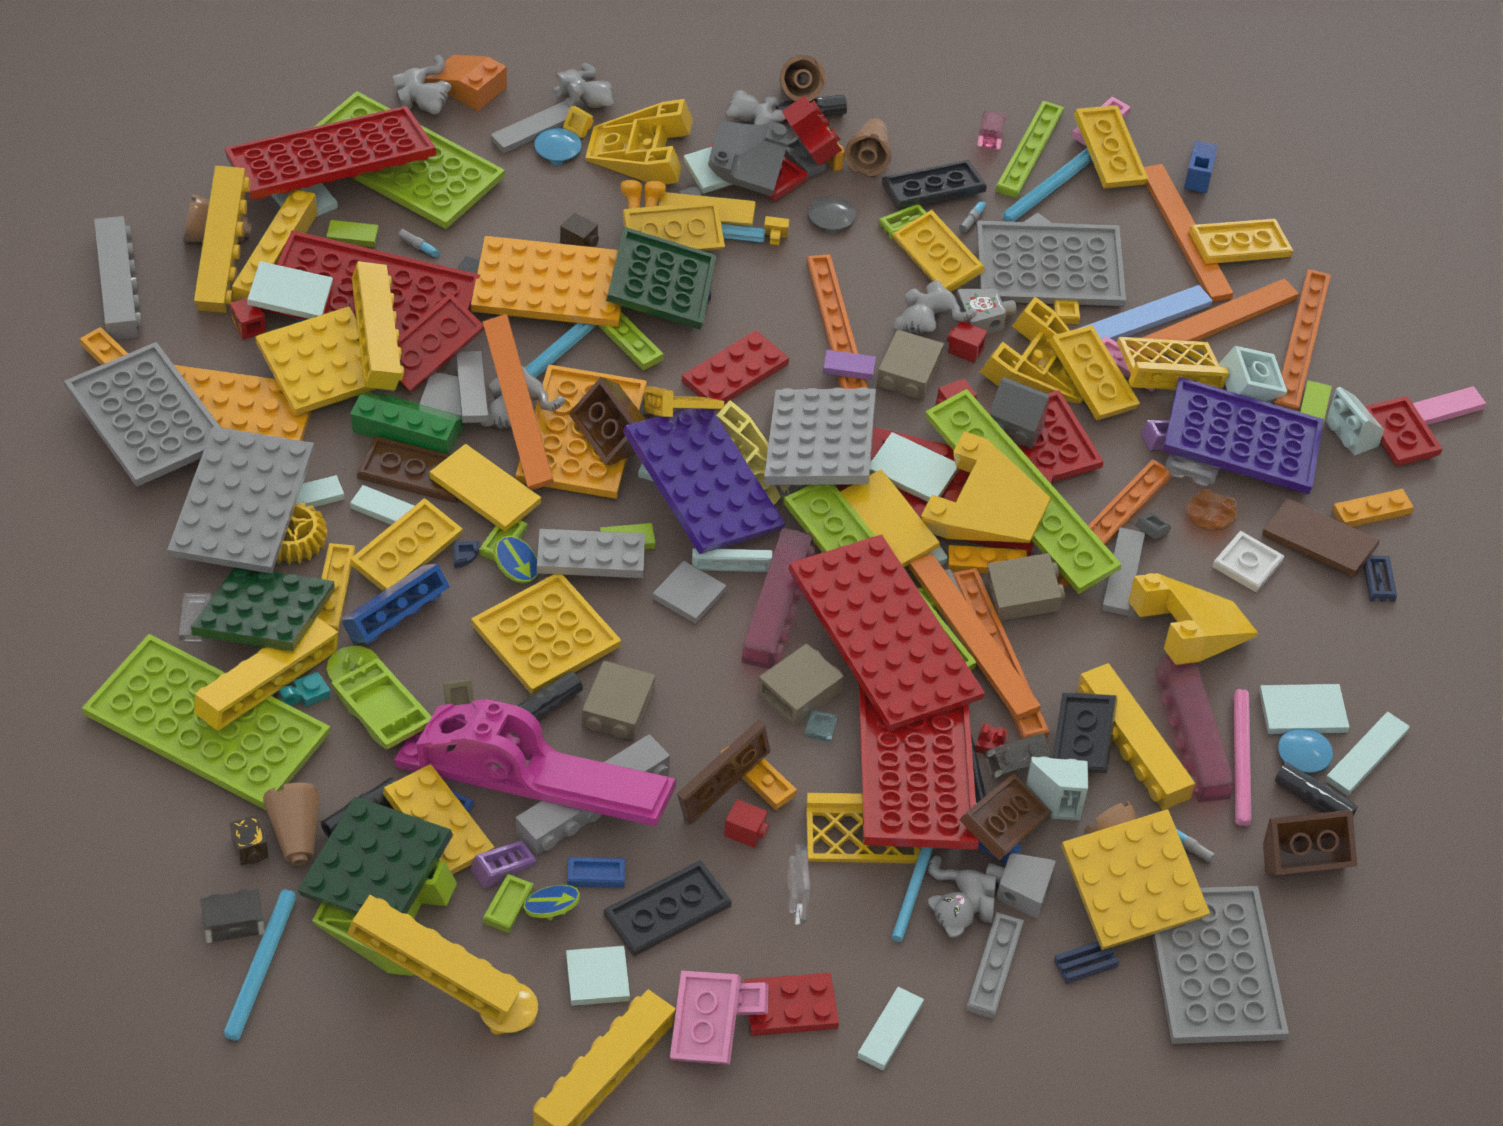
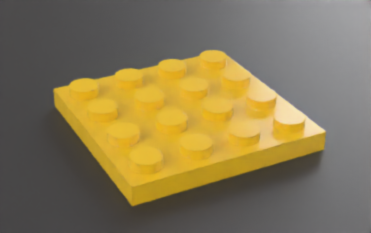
M350 307L256 336V344L295 416L375 390V388L365 387L357 319Z
M553 574L471 618V626L530 694L537 693L542 687L548 686L568 672L575 673L621 647V639L562 574Z
M1168 809L1070 839L1061 844L1101 950L1208 917L1210 914Z

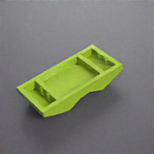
M379 658L331 682L332 688L348 712L357 717L371 738L385 749H389L424 730L432 717Z

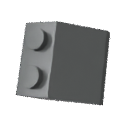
M1003 377L991 405L989 415L1013 442L1032 449L1044 429L1050 395Z

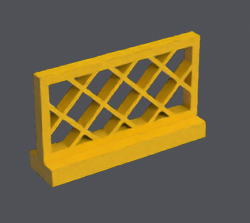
M1118 337L1116 342L1131 373L1128 380L1131 387L1175 390L1179 377L1223 389L1229 375L1227 367L1219 366L1208 342ZM1128 346H1132V347H1134L1135 349H1137L1138 351L1136 352V351H1134L1133 349L1129 348ZM1151 348H1155V349H1157V350H1159V351H1161V352L1158 353V352L1154 351V350L1151 349ZM1173 349H1177V350L1181 351L1183 354L1181 355L1180 353L1174 351ZM1194 350L1203 351L1204 356ZM1144 353L1149 357L1153 358V360H1150L1141 354ZM1166 354V355L1170 356L1171 358L1175 359L1176 361L1174 362V361L1168 359L1167 357H1165L1164 355ZM1187 356L1195 359L1198 362L1195 363L1194 361L1188 359Z
M644 387L643 412L662 417H673V408L724 409V401L706 397L673 396L674 391Z
M807 793L805 804L807 862H917L920 847H913L914 855L901 854L896 849L898 846H885L887 850L883 854H874L868 849L870 845H864L854 836L863 826L862 794ZM813 816H824L831 823L821 831L813 824ZM844 817H853L858 824L848 831L839 821ZM834 826L845 835L836 844L825 835ZM820 839L831 847L825 854L813 853V845ZM848 839L859 848L854 854H846L840 848Z

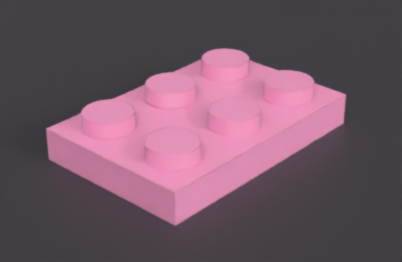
M681 971L670 1052L671 1060L730 1065L741 977L738 974Z

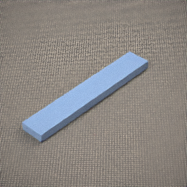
M1200 285L1086 326L1093 325L1101 340L1107 336L1113 341H1117L1118 337H1128L1211 307L1212 299Z

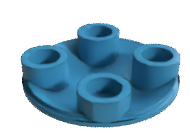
M563 128L548 129L536 137L535 151L543 158L550 160L551 164L556 166L562 165L564 161L581 153V140L570 130Z
M1312 729L1289 730L1281 737L1278 744V751L1282 760L1304 773L1324 771L1329 767L1332 760L1333 750L1331 744L1322 734Z

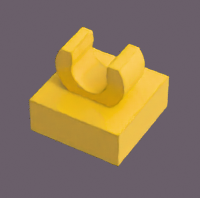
M570 106L563 128L574 132L580 138H585L594 122L593 116L576 106Z
M765 217L764 230L765 235L770 236V245L779 246L780 237L788 238L789 219Z

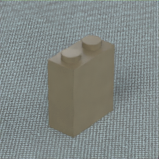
M897 329L878 369L876 386L924 400L941 363L944 343Z
M1050 553L987 564V580L1000 621L1060 611L1061 600H1065L1063 585H1058L1056 579L1059 578L1058 566L1056 562L1052 563Z
M806 643L759 677L758 694L796 726L842 693L844 676L837 667L827 662L819 651L814 650Z
M603 661L582 710V727L592 731L611 734L620 739L634 741L655 691V675Z

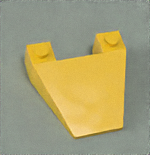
M685 99L661 102L594 126L585 156L586 161L644 182L660 181L667 185L678 183L682 166L674 147H666L668 138L690 135L693 118Z
M1034 297L1012 325L1014 329L1031 341L1022 355L1002 342L979 372L998 387L1002 378L1005 377L1046 394L1060 390L1067 402L1080 404L1083 401V397L1049 343L1053 335L1070 330L1054 310L1037 297Z
M964 431L953 453L956 468L970 472V475L956 503L931 495L921 515L922 521L933 534L946 539L1030 543L1051 501V497L988 439Z
M1158 573L1134 576L1128 602L1138 616L1145 617L1171 613L1177 620L1175 623H1170L1164 645V650L1175 665L1200 662L1257 637L1258 632L1231 600Z

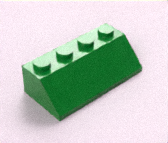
M375 391L360 394L350 414L354 433L372 438L376 436L451 455L465 423H462L461 415Z

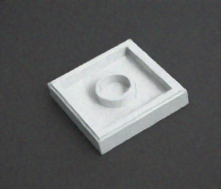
M1240 531L1215 559L1212 567L1257 593L1281 565L1285 556Z

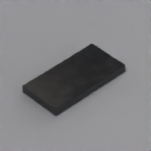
M969 160L882 177L883 187L899 210L914 205H925L983 193L987 189L986 183Z
M699 860L605 908L604 916L631 954L636 956L731 907L732 900L702 860Z

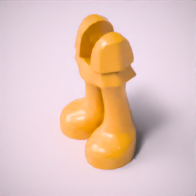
M635 180L623 181L620 190L628 201V209L640 208L642 184ZM650 181L644 185L645 207L657 206L658 200L666 192V185L664 183Z

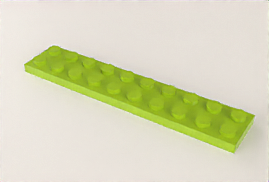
M967 389L925 412V418L953 450H955L964 431L988 439L1051 497V501L1032 541L1043 554L1050 553L1052 563H1057L1058 571L1078 594L1121 570L1122 564Z
M834 484L809 485L784 497V505L822 553L875 536ZM922 595L969 669H975L976 661Z

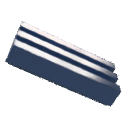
M1370 556L1363 565L1369 600L1375 602L1376 598H1379L1380 602H1385L1386 598H1388L1390 602H1396L1397 592L1390 556ZM1371 562L1373 563L1378 591H1376ZM1379 562H1383L1388 591L1384 590Z
M1098 941L1057 954L1054 958V962L1066 984L1116 968L1119 965L1118 958L1114 957L1113 949L1101 950ZM1107 958L1106 961H1103V962H1100V963H1097V964H1094V965H1090L1091 962H1095V961H1098V960ZM1079 966L1084 967V968H1081V969H1078V970H1075V971H1072V972H1069V973H1068V971H1067V970H1070V969H1073V968H1076V967H1079Z

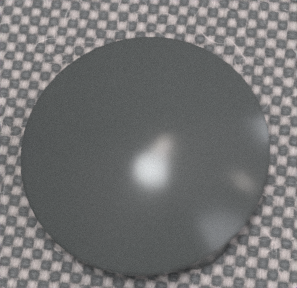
M825 196L816 199L811 203L808 210V219L831 235L837 234L839 230L850 226L855 221L856 216L855 209L851 203L835 196Z

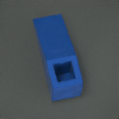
M1195 140L1184 189L1207 193L1218 145Z

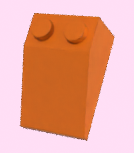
M452 55L445 61L446 67L440 74L429 75L425 78L426 83H437L439 81L450 83L451 90L448 92L449 96L479 111L507 88V66L487 56Z

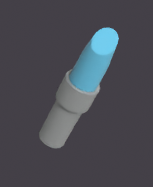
M978 202L968 212L966 218L959 226L961 232L966 233L972 224L979 219L986 206V202Z
M405 229L399 232L398 237L411 244L415 249L435 258L440 256V252L432 245L426 243L424 239L416 237Z
M1176 829L1184 849L1190 853L1193 852L1207 863L1212 861L1215 856L1213 852L1199 844L1193 837L1187 836Z

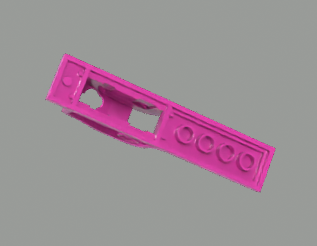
M488 699L456 706L453 704L439 705L426 728L406 739L394 760L395 767L416 772L431 764L440 777L656 827L676 788L675 778L560 753L546 743L542 735L541 726L531 713L515 705ZM509 732L515 733L519 738L512 736ZM456 744L453 750L448 751V745ZM525 759H526V760H530V762H529V764H528L527 766H526V761H525ZM493 762L500 764L503 768L497 767Z

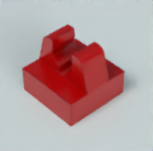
M987 723L981 724L975 747L976 752L1001 758L1008 730H1005L1003 727H991Z

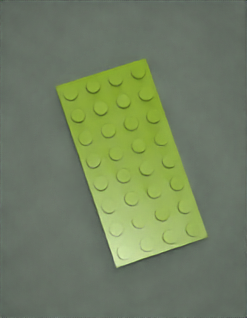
M356 91L314 127L390 110V108ZM420 125L436 147L437 156L429 157L424 161H412L403 166H391L383 168L378 172L370 171L362 173L357 177H351L447 229L505 177V170Z
M151 634L145 637L82 707L83 715L266 810L263 802L264 794L274 787L275 792L284 790L283 785L290 783L331 733L329 725L272 696L217 731L194 714L195 693L226 673Z

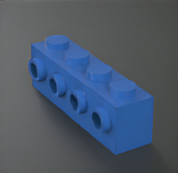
M438 564L423 565L340 621L353 643H364L366 645L378 639V635L383 631L390 630L399 625V621L404 617L411 616L420 611V607L425 603L438 599L441 593L448 589L450 585Z

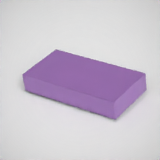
M826 350L823 374L872 380L876 356Z

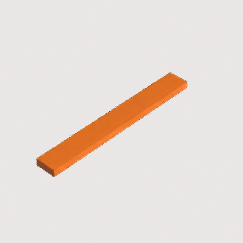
M1163 164L1144 167L1148 176L1146 186L1202 289L1212 299V302L1232 299L1234 293L1217 263L1206 264L1189 233L1190 226L1196 224Z
M831 254L807 256L806 263L830 350L858 354ZM837 376L840 388L842 389L868 388L865 379Z
M1307 270L1281 374L1287 394L1275 398L1274 405L1294 411L1299 410L1331 274Z
M1284 278L1143 338L1200 341L1298 299L1299 293ZM1128 346L1129 348L1133 349L1134 351H1136V352L1138 351V350L1135 349L1134 347ZM1151 348V349H1153L1154 351H1156V352H1158V353L1161 352V351H1159V350H1157V349H1155V348ZM1144 353L1141 354L1147 357L1148 359L1153 360V358L1149 357L1148 355Z
M507 314L483 321L527 486L530 490H535L553 484V476Z
M1152 459L1097 515L1088 527L1107 546L1119 533V528H1124L1172 478L1174 471ZM1059 572V578H1056L1058 585L1062 584L1065 589L1069 583Z
M929 554L909 562V569L963 646L974 658L976 664L1014 718L1019 720L1039 712L1041 705L935 556Z
M973 568L953 572L952 574L962 596L1031 691L978 569ZM1041 711L1016 720L1010 712L1022 742L1049 736V729Z

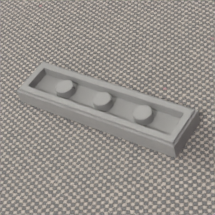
M563 101L492 133L491 141L503 153H507L535 140L545 130L563 127L570 107L566 101Z
M481 351L458 352L456 354L462 423L488 422Z
M1119 528L1114 556L1122 564L1121 570L1109 576L1102 611L1128 616L1130 607L1128 600L1134 576L1137 574L1145 536L1144 532Z
M996 912L966 1011L992 1019L995 1018L1024 920Z

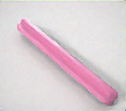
M1237 689L1233 696L1235 822L1238 826L1247 827L1252 820L1249 692L1246 689Z

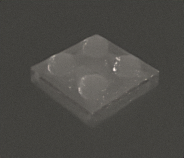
M1170 454L1164 469L1169 470V474L1172 476L1183 478L1185 475L1194 478L1193 482L1208 486L1209 483L1214 484L1220 468Z
M795 844L794 856H789L787 889H790L791 896H789L788 906L789 913H794L795 924H806L810 899L807 844Z

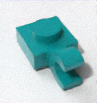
M319 672L293 681V687L286 686L279 690L282 696L279 700L290 706L302 701L305 707L330 698V689Z

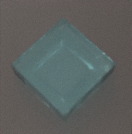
M811 709L805 736L832 742L838 715Z

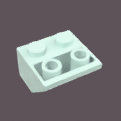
M1342 387L1336 388L1326 420L1329 428L1342 440L1343 445L1354 456L1378 447L1384 432L1382 426L1355 395Z
M1048 757L1031 758L1026 786L1052 812L1050 815L1052 819L1080 821L1088 790L1087 761Z

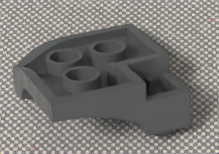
M721 119L709 156L708 166L719 178L728 183L772 196L792 127L769 121V124L751 125Z

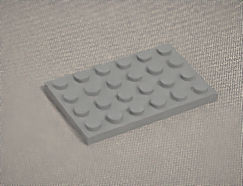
M977 221L978 260L985 268V272L979 275L980 289H996L1002 302L1014 300L1015 303H1030L1034 297H1037L1045 304H1054V301H1077L1079 305L1125 306L1126 293L1119 225Z
M157 342L64 381L66 390L136 487L201 459L212 427H220Z
M861 387L858 389L809 388L793 390L785 388L776 390L764 474L765 485L869 484L876 389Z
M213 426L167 549L168 556L272 574L315 450L314 443Z
M1258 886L1200 888L1210 911L1208 917L1152 934L1171 1043L1287 1040L1289 1031Z

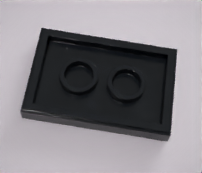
M1062 692L1053 759L1087 761L1089 773L1107 774L1118 700L1117 696Z

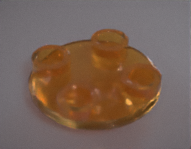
M1201 489L1187 503L1186 514L1189 520L1199 528L1211 531L1223 530L1230 527L1236 521L1238 515L1237 502L1232 497L1212 493L1209 489Z

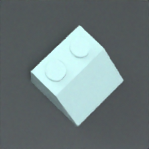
M1234 346L1219 363L1220 367H1227L1229 371L1225 382L1227 391L1264 402L1287 394V389L1274 354Z

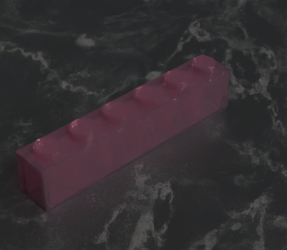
M782 527L743 645L742 663L771 669L774 667L776 660L781 661L784 645L781 643L782 640L788 639L791 627L788 621L789 619L794 620L797 605L794 602L795 599L800 600L802 595L801 589L788 568L791 562L815 554L816 546L812 545L811 534Z
M1163 655L1159 667H1156V680L1162 685L1163 702L1168 704L1169 722L1176 730V745L1182 749L1183 767L1185 770H1188L1190 777L1195 782L1193 792H1195L1197 801L1200 803L1229 800L1235 783L1197 664L1194 662L1175 665L1169 655Z

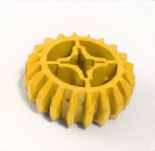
M304 501L299 505L296 504L277 558L278 564L282 561H287L289 565L292 561H297L301 564L304 558L310 561L312 555H319L320 549L324 548L327 537L326 521L322 518L321 512L316 511L313 505L307 507Z

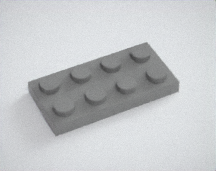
M540 529L537 573L643 578L645 534Z

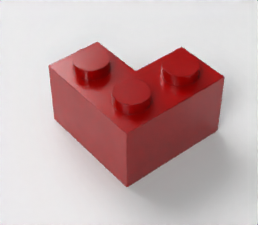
M804 95L781 111L818 166L842 151L837 143L841 139L833 128L831 130L827 129L830 123L815 101L810 103Z

